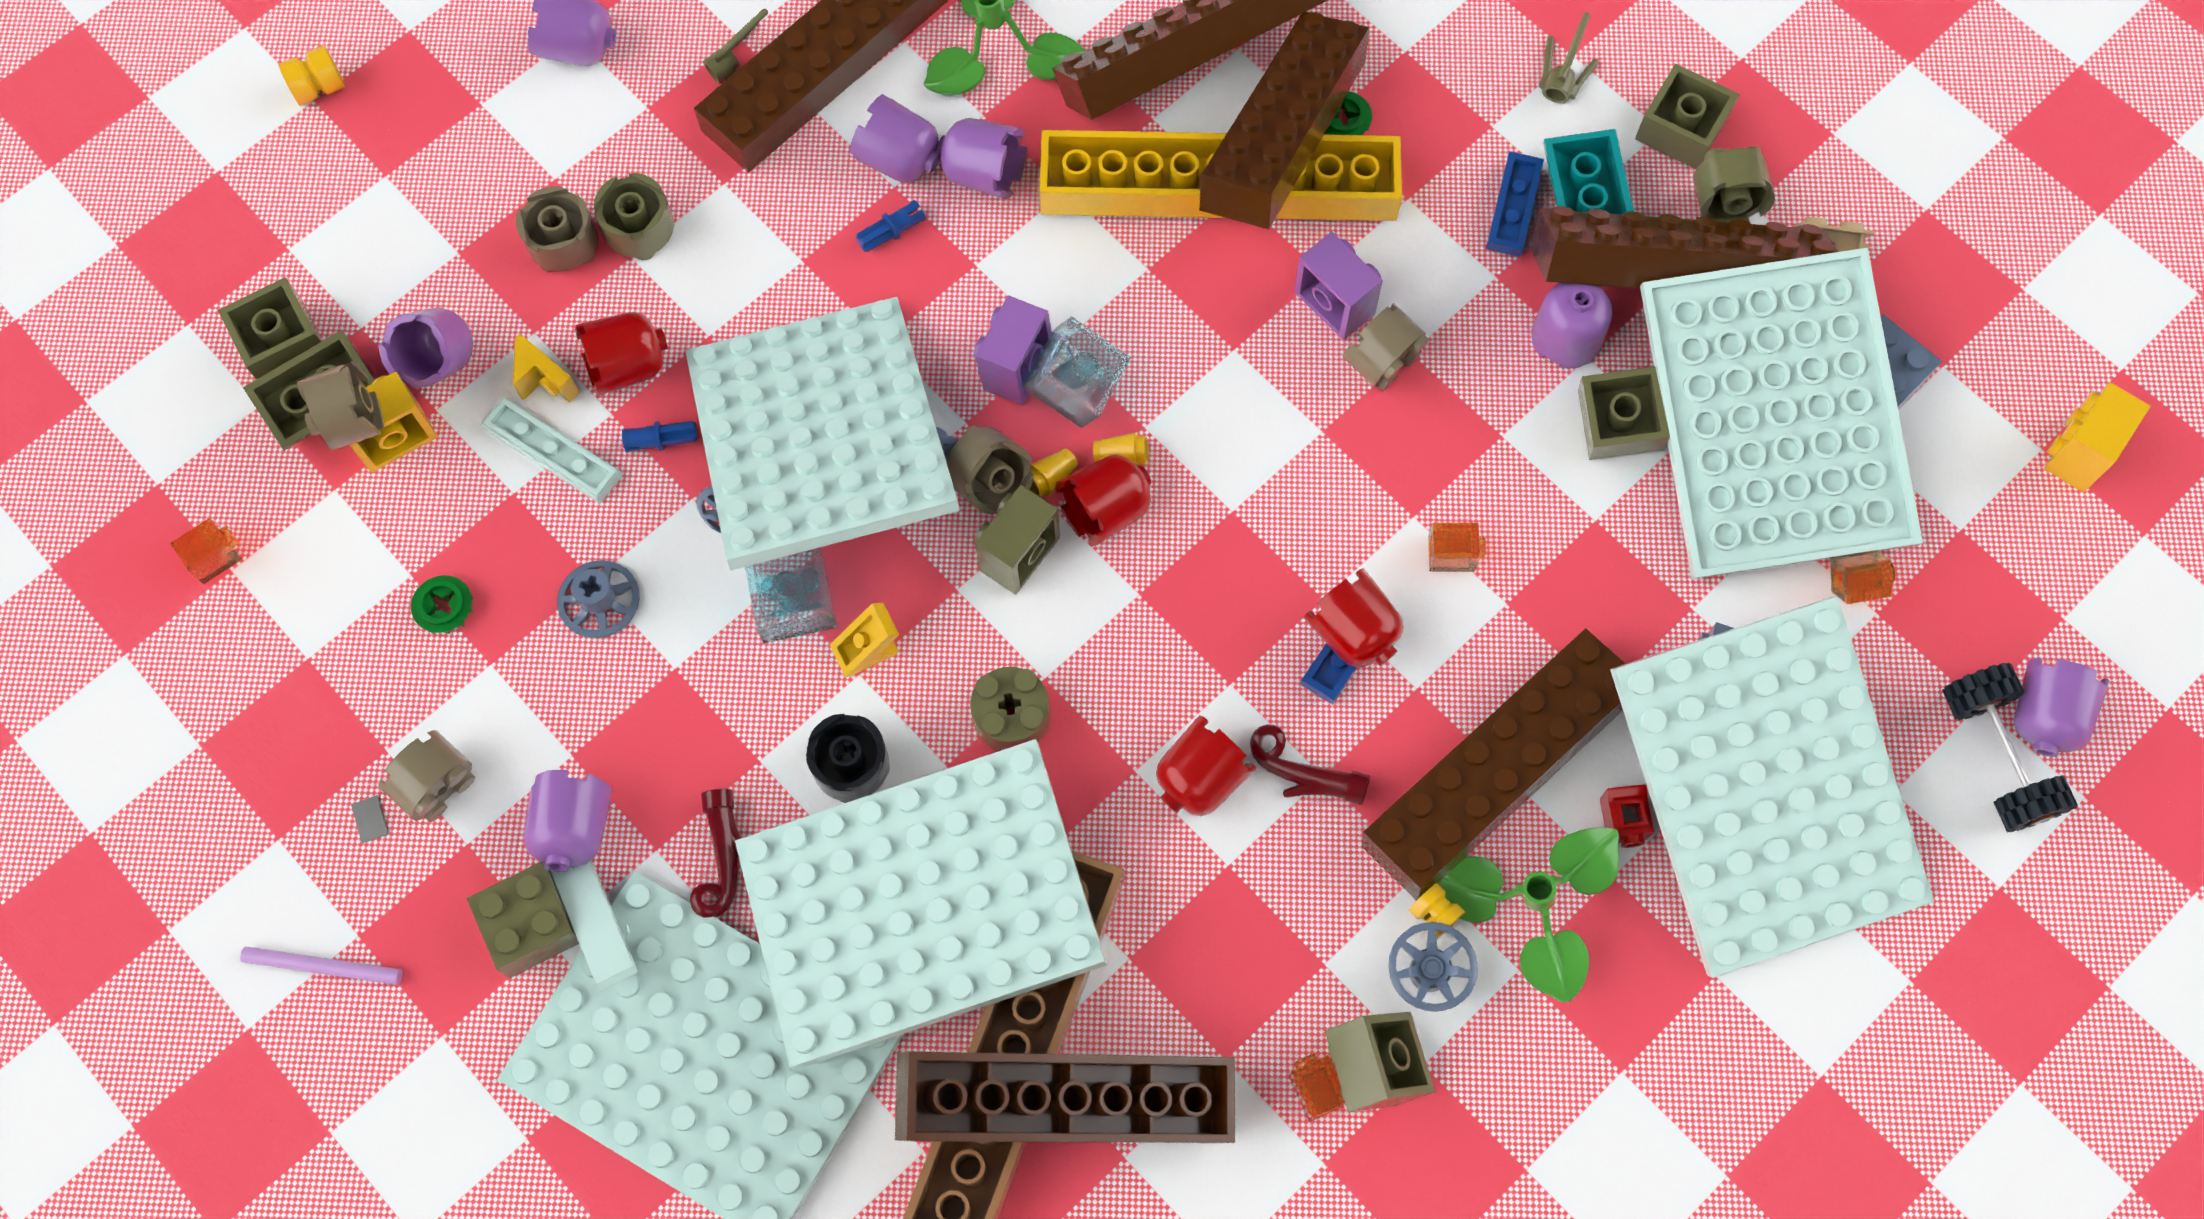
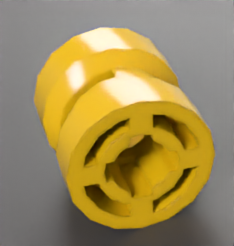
M1438 883L1429 888L1409 908V911L1416 919H1424L1426 923H1442L1451 927L1465 914V911L1458 903H1451L1445 898L1446 891ZM1435 930L1436 939H1439L1445 932Z

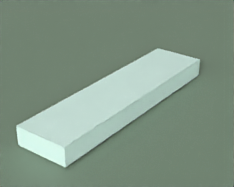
M505 396L481 424L486 431L599 504L623 476L620 470Z
M592 860L588 864L569 868L566 872L550 870L594 982L599 990L602 991L637 973L638 970Z

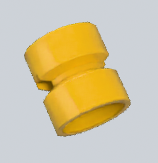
M325 45L307 51L305 61L299 58H291L278 64L289 90L300 107L315 101L318 98L319 90L329 95L346 88L341 74Z

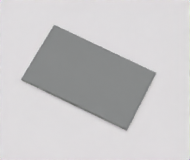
M378 795L351 804L362 844L388 834Z

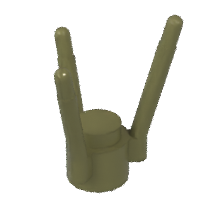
M762 9L721 49L703 60L705 68L718 84L731 77L736 72L735 68L740 66L731 50L748 36L768 14L767 9Z
M1589 12L1583 14L1563 66H1557L1554 70H1551L1554 37L1548 36L1543 76L1539 88L1543 89L1542 94L1544 97L1552 102L1566 103L1569 99L1575 100L1580 87L1599 63L1598 59H1593L1577 80L1574 77L1575 72L1570 68L1590 18Z

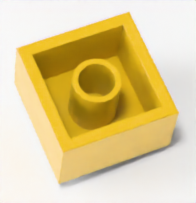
M394 372L377 378L371 385L366 387L369 393L375 391L379 399L384 417V428L379 430L382 433L349 446L370 472L373 473L436 439L438 436L418 401L399 374Z
M2111 382L2099 393L2092 390L2080 407L2077 406L2066 420L2064 425L2067 428L2063 434H2059L2048 448L2046 453L2051 455V458L2044 469L2084 493L2116 462L2151 406Z

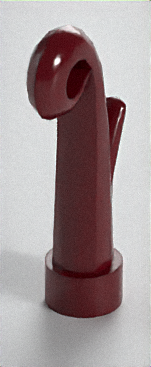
M1266 724L1258 727L1253 732L1250 739V749L1257 763L1268 772L1299 784L1283 791L1284 797L1329 795L1344 798V801L1363 805L1370 775L1352 770V773L1326 769L1278 758L1286 744L1283 731L1275 725ZM1267 736H1273L1276 739V745L1272 750L1266 752L1262 748V741Z
M713 789L701 793L703 813L707 814L719 885L715 883L699 884L690 895L691 908L697 915L703 918L719 917L726 912L732 904L736 892L737 857L739 858L735 840L741 838L735 824L733 814L735 809L731 789ZM705 893H711L718 900L716 904L711 906L705 905L702 902L701 896Z

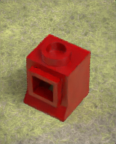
M1647 784L1607 788L1600 797L1605 828L1618 831V843H1621L1622 848L1642 846L1645 844V840L1655 832L1648 801ZM1634 806L1637 822L1624 824L1621 807Z

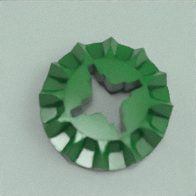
M1349 91L1325 133L1327 135H1362L1369 131L1372 121V110L1368 102L1362 96ZM1341 108H1344V113L1349 118L1346 126H1343L1338 118Z
M448 575L436 576L426 580L417 588L411 601V613L415 622L432 634L441 632L450 634L452 629L464 626V620L468 614L473 613L471 605L474 598L466 584L460 579ZM435 596L444 602L451 599L448 602L452 611L450 614L442 610L435 613L438 610L433 599Z

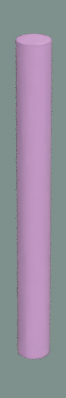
M247 946L242 949L240 960L243 963L394 985L400 984L403 975L402 969Z

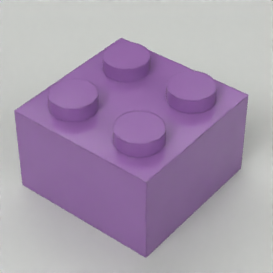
M1331 231L1299 257L1294 293L1339 337L1345 340L1375 315L1383 280L1379 271L1372 264H1366L1356 255L1353 246L1347 240L1340 239Z
M1008 295L1002 307L997 306L990 320L991 327L985 337L981 336L977 341L974 357L976 358L983 390L1023 406L1054 347L1048 310Z

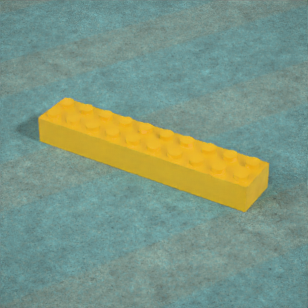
M1042 130L1039 191L1041 215L1225 218L1199 211L1201 174L1227 133ZM1323 135L1275 219L1397 221L1402 201L1401 136Z

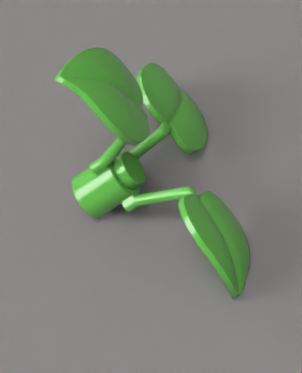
M961 0L964 12L970 17L977 18L975 20L976 32L973 52L969 54L967 50L960 47L941 50L928 65L924 86L928 90L942 95H959L969 92L978 86L985 75L984 65L976 60L980 53L982 29L984 26L987 29L995 30L1000 28L1004 22H1007L1025 51L1031 53L1026 61L1029 72L1042 80H1056L1052 68L1061 64L1063 57L1075 52L1083 53L1085 50L1073 39L1058 33L1041 34L1036 38L1034 47L1031 46L1013 21L1011 12L1007 11L1014 5L1016 0Z
M1588 828L1570 833L1561 838L1552 848L1549 857L1551 868L1556 873L1562 875L1561 878H1557L1555 875L1550 876L1545 872H1533L1525 878L1523 885L1518 884L1510 891L1499 893L1503 887V876L1500 869L1489 859L1473 856L1464 858L1438 884L1446 891L1445 898L1451 903H1458L1465 911V914L1460 919L1471 923H1481L1493 918L1496 913V900L1506 901L1515 896L1523 895L1526 906L1533 911L1541 913L1545 937H1534L1523 947L1520 955V967L1523 976L1538 991L1562 1003H1567L1575 998L1585 983L1589 969V954L1584 941L1576 932L1564 930L1555 935L1552 933L1549 909L1556 900V885H1565L1569 881L1575 891L1585 895L1599 894L1607 890L1615 881L1618 873L1619 834L1616 829Z

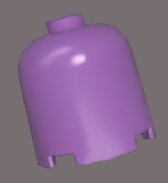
M534 0L532 11L538 12L536 28H528V48L530 54L553 61L579 66H591L598 63L604 57L607 48L613 49L616 41V28H611L610 15L602 3L596 0Z
M884 94L878 96L867 109L873 115L866 127L858 125L849 151L853 158L902 183H912L921 178L926 171L932 173L941 157L937 153L939 139L935 126Z
M965 118L955 122L946 133V136L943 135L940 138L937 147V153L941 155L944 175L953 183L1003 199L1011 197L1013 192L1009 188L1013 180H1021L1025 167L1027 147L1021 146V138L1026 135L1025 131L1018 127L975 118Z
M1556 284L1545 296L1531 329L1532 344L1538 355L1542 358L1546 356L1551 361L1559 363V367L1564 369L1579 368L1591 363L1602 348L1612 319L1611 300L1605 290L1598 285Z
M430 308L403 314L388 322L385 326L386 331L383 343L379 344L381 361L388 373L397 372L405 383L411 384L410 386L413 388L431 386L463 369L472 356L474 343L471 330L459 315L443 308Z
M2042 658L2029 660L2022 684L2025 693L2019 697L2014 717L2016 732L2026 742L2034 745V752L2044 756L2057 757L2059 752L2069 753L2081 750L2092 737L2110 680L2105 678L2099 681L2096 679L2097 670L2067 660L2057 659L2056 666L2041 665Z
M563 769L548 770L536 775L535 783L530 791L524 829V843L528 853L539 862L545 864V867L551 871L566 872L569 868L588 864L598 854L610 808L612 790L605 781L593 775L586 774L585 781L567 777L568 770Z

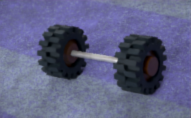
M2001 663L1997 666H1989L1985 670H1977L1976 673L1965 675L1962 679L1951 682L1952 684L1945 686V689H1942L1955 720L1969 719L1975 715H1983L1988 711L2023 787L2016 789L2014 792L2007 793L1993 802L2007 832L2033 827L2036 824L2047 822L2052 818L2062 816L2061 814L2068 813L2077 808L2078 804L2064 775L2055 776L2050 779L2047 778L2038 783H2030L1996 709L1998 707L2005 706L2009 702L2019 699L2025 693L2011 663Z

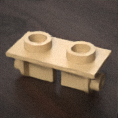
M1805 217L1804 222L1793 225V227L1799 228L1805 224L1820 227L1838 252L1867 247L1869 251V244L1863 243L1864 238L1874 235V231L1864 230V224L1841 222V227L1827 225V219L1818 217Z

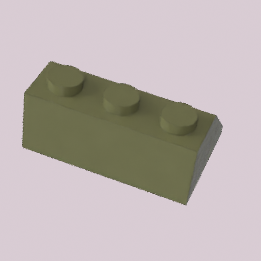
M342 330L243 387L284 451L312 435L305 421V414L310 412L306 401H304L297 385L299 380L352 361L356 362L369 378L368 381L363 382L365 387L371 385L376 380L353 343Z

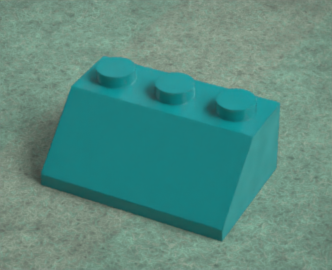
M1616 129L1546 138L1543 140L1556 206H1564L1573 211L1588 212L1590 209H1601L1609 214L1622 215L1628 211L1634 212Z

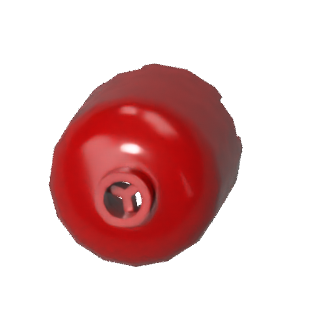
M627 312L574 326L576 337L578 340H581L585 351L581 355L592 387L595 386L597 396L649 380L661 370L663 363L662 351L668 349L667 341L662 328L655 330L651 321L645 315L638 312Z
M1118 454L1104 457L1058 480L1055 487L1057 493L1063 492L1066 503L1060 507L1066 520L1078 537L1086 534L1090 538L1088 544L1091 547L1102 543L1139 520L1146 514L1151 502L1149 488L1151 479L1146 469L1141 465L1137 466L1129 458Z
M1361 568L1355 573L1359 578L1357 581L1351 584L1347 579L1343 580L1317 602L1321 610L1316 615L1309 611L1304 616L1308 624L1347 665L1356 668L1365 667L1374 661L1381 666L1398 652L1394 645L1401 638L1404 629L1403 619L1397 609L1364 568Z
M1201 715L1193 721L1166 752L1156 769L1158 784L1164 790L1160 797L1162 801L1175 813L1184 809L1191 815L1200 817L1215 811L1256 770V766L1251 762H1246L1245 765L1242 763V760L1247 755L1220 729L1215 733L1210 729H1206L1205 726L1209 722Z

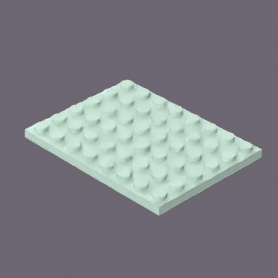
M1868 247L1643 282L1640 285L1653 363L1656 367L1670 434L1667 443L1692 579L1916 546L1923 543Z
M898 297L879 300L874 303L685 350L726 559L730 571L960 511Z
M1838 596L1804 605L1610 669L1707 976L1715 978L1934 902Z
M1036 739L735 840L789 1066L794 1071L1107 965L1042 753Z
M633 871L612 903L611 908L638 972L600 991L594 982L581 950L497 1080L723 1219H794L904 1034L794 1071L789 1066L760 944L715 917L703 918L697 915L689 902L640 873Z

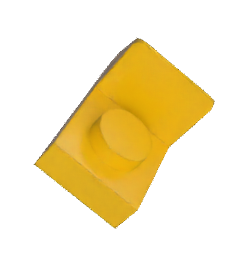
M522 334L515 338L513 385L521 399H526L541 385L553 397L560 394L570 403L580 393L572 377Z
M872 603L830 644V647L844 676L850 677L895 656L898 653V649L894 640L899 636V633L884 603Z

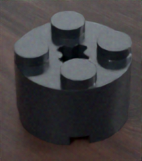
M835 714L822 720L810 734L806 762L815 782L825 794L840 802L847 803L871 795L881 787L890 771L889 755L879 729L869 719L859 715ZM845 754L851 757L854 756L851 761L842 760V756Z

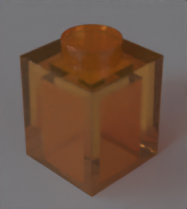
M211 518L203 521L170 543L187 570L203 585L242 560V557L235 548V546L240 544L235 534L227 525L220 528Z
M1433 522L1428 535L1429 572H1475L1479 560L1484 559L1486 554L1485 536H1479V523Z
M1877 550L1830 557L1831 592L1846 604L1892 597V582L1895 581V568L1891 560Z
M1316 1053L1293 1063L1296 1069L1290 1072L1288 1078L1309 1123L1346 1107V1102L1340 1091L1339 1078L1329 1055L1318 1059Z

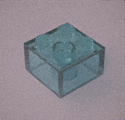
M1071 316L1052 331L1022 388L1080 428H1083L1100 417L1131 357Z
M821 547L745 567L755 625L763 644L838 628L826 562Z

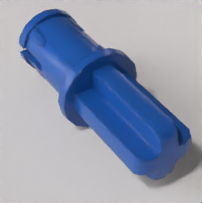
M913 200L890 215L887 213L882 214L881 220L856 234L859 246L865 252H869L891 238L899 239L900 233L925 221L926 218L923 210L909 216L916 212L920 205L917 201Z
M657 421L652 426L622 429V442L625 452L658 448L659 451H662L664 446L691 443L698 439V428L693 421L661 425Z

